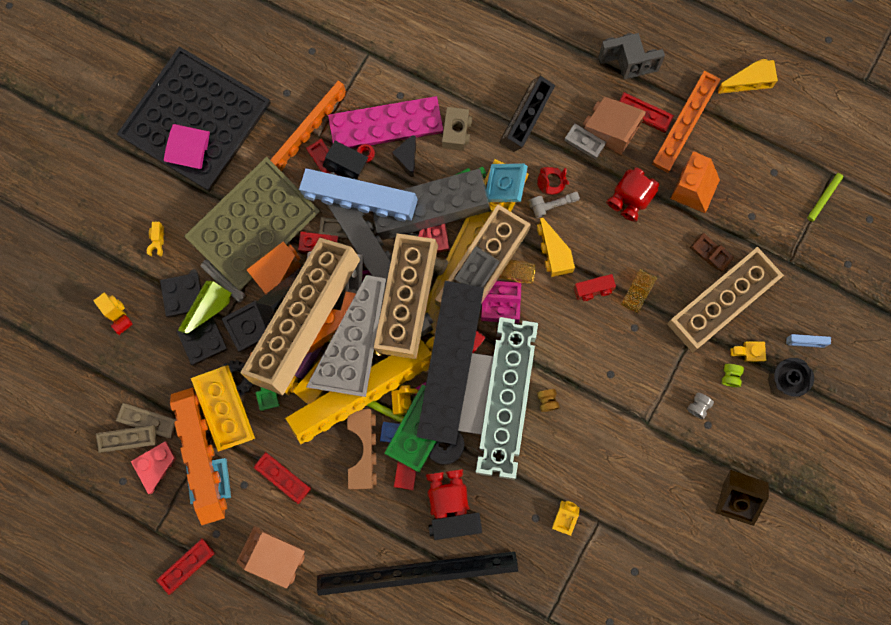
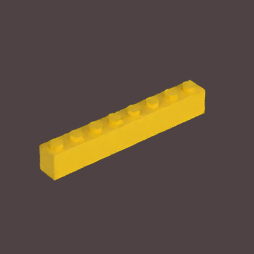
M420 338L416 359L391 355L371 367L366 397L330 391L285 419L300 445L304 442H309L314 436L329 430L334 424L344 421L349 415L362 410L372 401L379 400L382 395L397 389L399 385L412 380L422 371L428 370L432 353Z

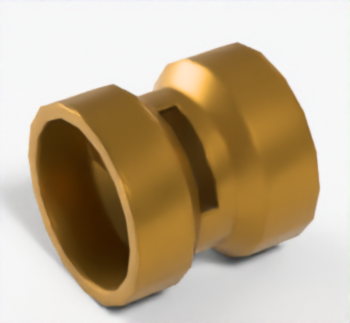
M556 389L537 392L538 399L541 401V412L560 409L559 402L556 401Z

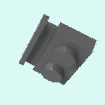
M476 245L455 277V280L461 284L484 287L500 260H497Z

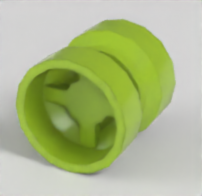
M725 364V376L722 377L721 384L729 387H741L742 380L740 378L744 372V367L735 364Z

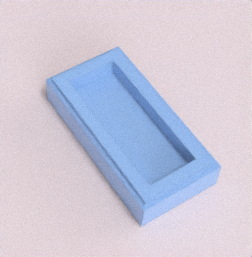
M791 334L786 338V344L825 348L831 344V337Z

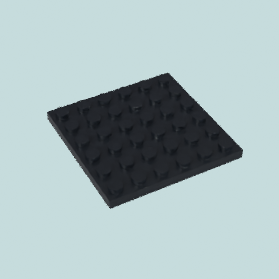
M179 46L118 131L117 136L210 192L269 107L271 101ZM173 124L210 131L208 147L204 152L202 169L164 161L167 141Z

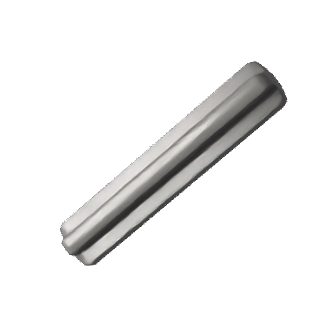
M207 259L201 263L200 266L218 284L231 292V296L240 303L245 299L246 295L241 290L239 291Z

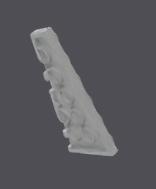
M371 275L365 276L309 380L307 388L366 397L386 278Z

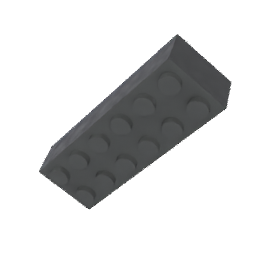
M480 169L403 189L404 191L415 193L418 199L412 221L406 220L403 222L388 215L387 217H381L373 212L377 234L382 240L396 237V234H408L490 212L491 207L483 175Z

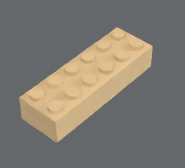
M498 204L448 281L460 283L455 280V277L477 245L497 260H500L483 287V302L528 233L531 224ZM444 287L435 299V304L439 307L441 306Z
M396 234L374 343V349L377 353L412 359L417 358L438 249L435 239Z
M756 247L673 317L667 325L693 353L784 275Z

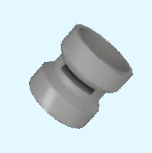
M697 392L694 397V403H691L687 410L692 415L704 419L707 415L706 410L713 406L714 401L706 395Z

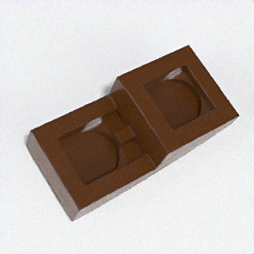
M705 233L700 234L689 247L703 260L721 272L734 258L722 245L715 244Z

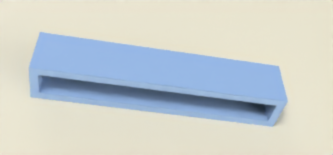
M305 169L299 188L304 198L314 201L319 199L329 205L336 203L346 209L354 207L364 213H369V211L375 212L381 217L393 216L396 220L403 222L406 220L412 221L418 201L416 194L413 192L311 169Z

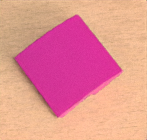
M173 124L167 141L164 161L202 169L204 152L208 147L210 131Z
M496 281L482 302L481 321L499 322V318L503 317L515 319V323H519L521 283Z

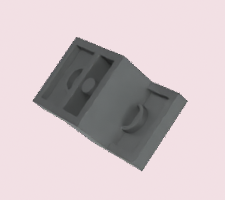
M628 33L620 38L611 37L603 41L598 59L600 64L618 60L624 80L658 72L665 54L663 49H652L645 53L639 33Z

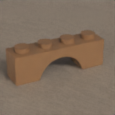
M371 409L356 411L347 418V429L358 435L363 443L362 458L355 466L348 469L349 490L374 489L373 485H377V473H373V465H377V455L373 453V445H376V433L373 434V426H376V414H372Z

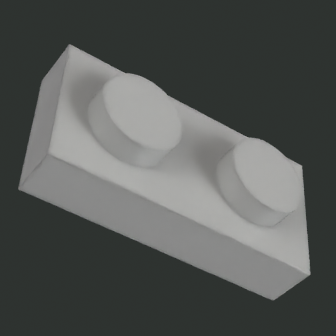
M577 124L573 125L564 140L595 160L606 145L605 141Z

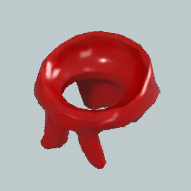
M555 167L541 168L537 179L539 190L547 195H556L562 192L565 185L569 184L565 177L567 169L564 168L561 172ZM549 174H556L560 178V185L558 187L549 186V179L547 177Z

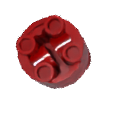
M636 167L634 170L626 171L620 182L616 185L615 193L606 201L607 205L617 212L621 211L623 203L626 204L628 207L621 211L620 215L632 222H637L639 210L647 208L658 192L660 185L656 180L644 176L645 173Z
M463 469L446 472L447 477L452 479L448 484L440 482L443 479L444 472L426 475L427 480L432 482L427 494L431 507L430 515H434L435 519L447 517V513L454 512L455 516L464 515L470 509L467 500V487L462 482V479H460L463 476Z

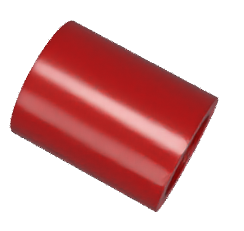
M124 314L111 324V327L120 335L132 326L133 323Z

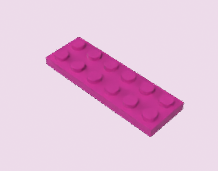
M437 96L328 115L332 141H337L351 149L358 148L363 144L376 145L406 140L412 135L417 138L443 133Z

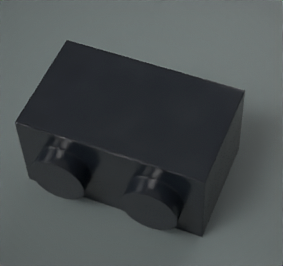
M334 141L324 159L323 167L343 177L358 180L368 157Z

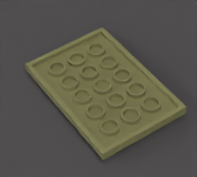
M266 156L184 237L240 291L252 279L247 269L283 241L287 244L320 211L310 200L304 198L300 190Z

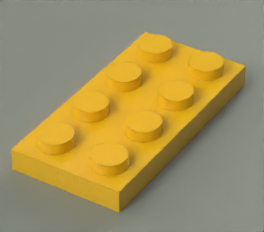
M228 365L191 378L218 451L255 439Z

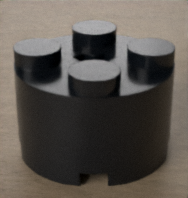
M785 359L774 365L769 373L768 383L770 390L782 399H796L806 394L812 388L814 373L802 359Z

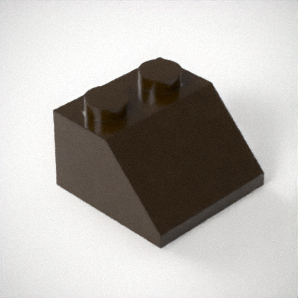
M730 470L723 483L716 514L754 526L769 499V482Z

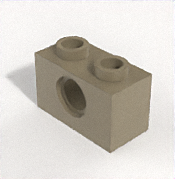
M447 107L442 148L464 151L465 145H469L470 134L467 133V127L471 128L472 116H469V109ZM454 127H461L462 130L459 131V132H456V131L453 130V128H454Z

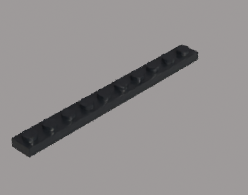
M516 552L317 575V594L321 596L518 572Z

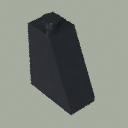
M479 512L432 520L431 525H428L430 537L434 536V540L482 533Z

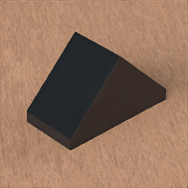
M412 135L392 152L393 159L410 177H414L416 136Z

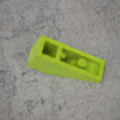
M206 281L178 331L188 334L223 310L229 304V297L232 293L213 281Z

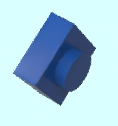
M383 422L380 442L390 443L400 424Z

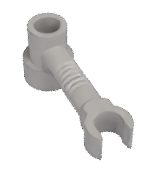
M574 192L565 197L544 203L543 197L537 196L528 200L530 208H533L535 217L540 218L546 215V210L579 201L580 197L578 192Z

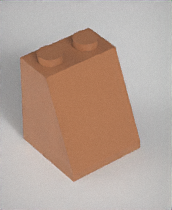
M604 97L601 102L598 101L593 108L595 112L592 116L588 115L583 125L585 130L605 141L606 147L622 155L639 129L646 112Z
M254 526L236 562L245 571L288 588L289 584H292L295 579L297 567L304 560L305 551Z

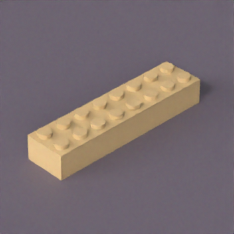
M319 238L240 372L252 384L281 395L285 393L360 261L352 247Z

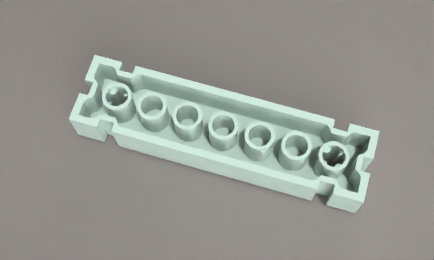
M500 317L497 337H501V340H496L479 449V451H484L483 457L478 456L476 474L492 476V472H499V478L515 480L518 463L513 462L514 456L518 457L520 452L535 346L530 345V342H535L538 323L523 321L522 325L514 324L515 319ZM514 338H518V339H517V340H518V344H517V345H514V344H513V339H514ZM497 452H501V456H504V459H500V462H498L493 457V454L496 455Z

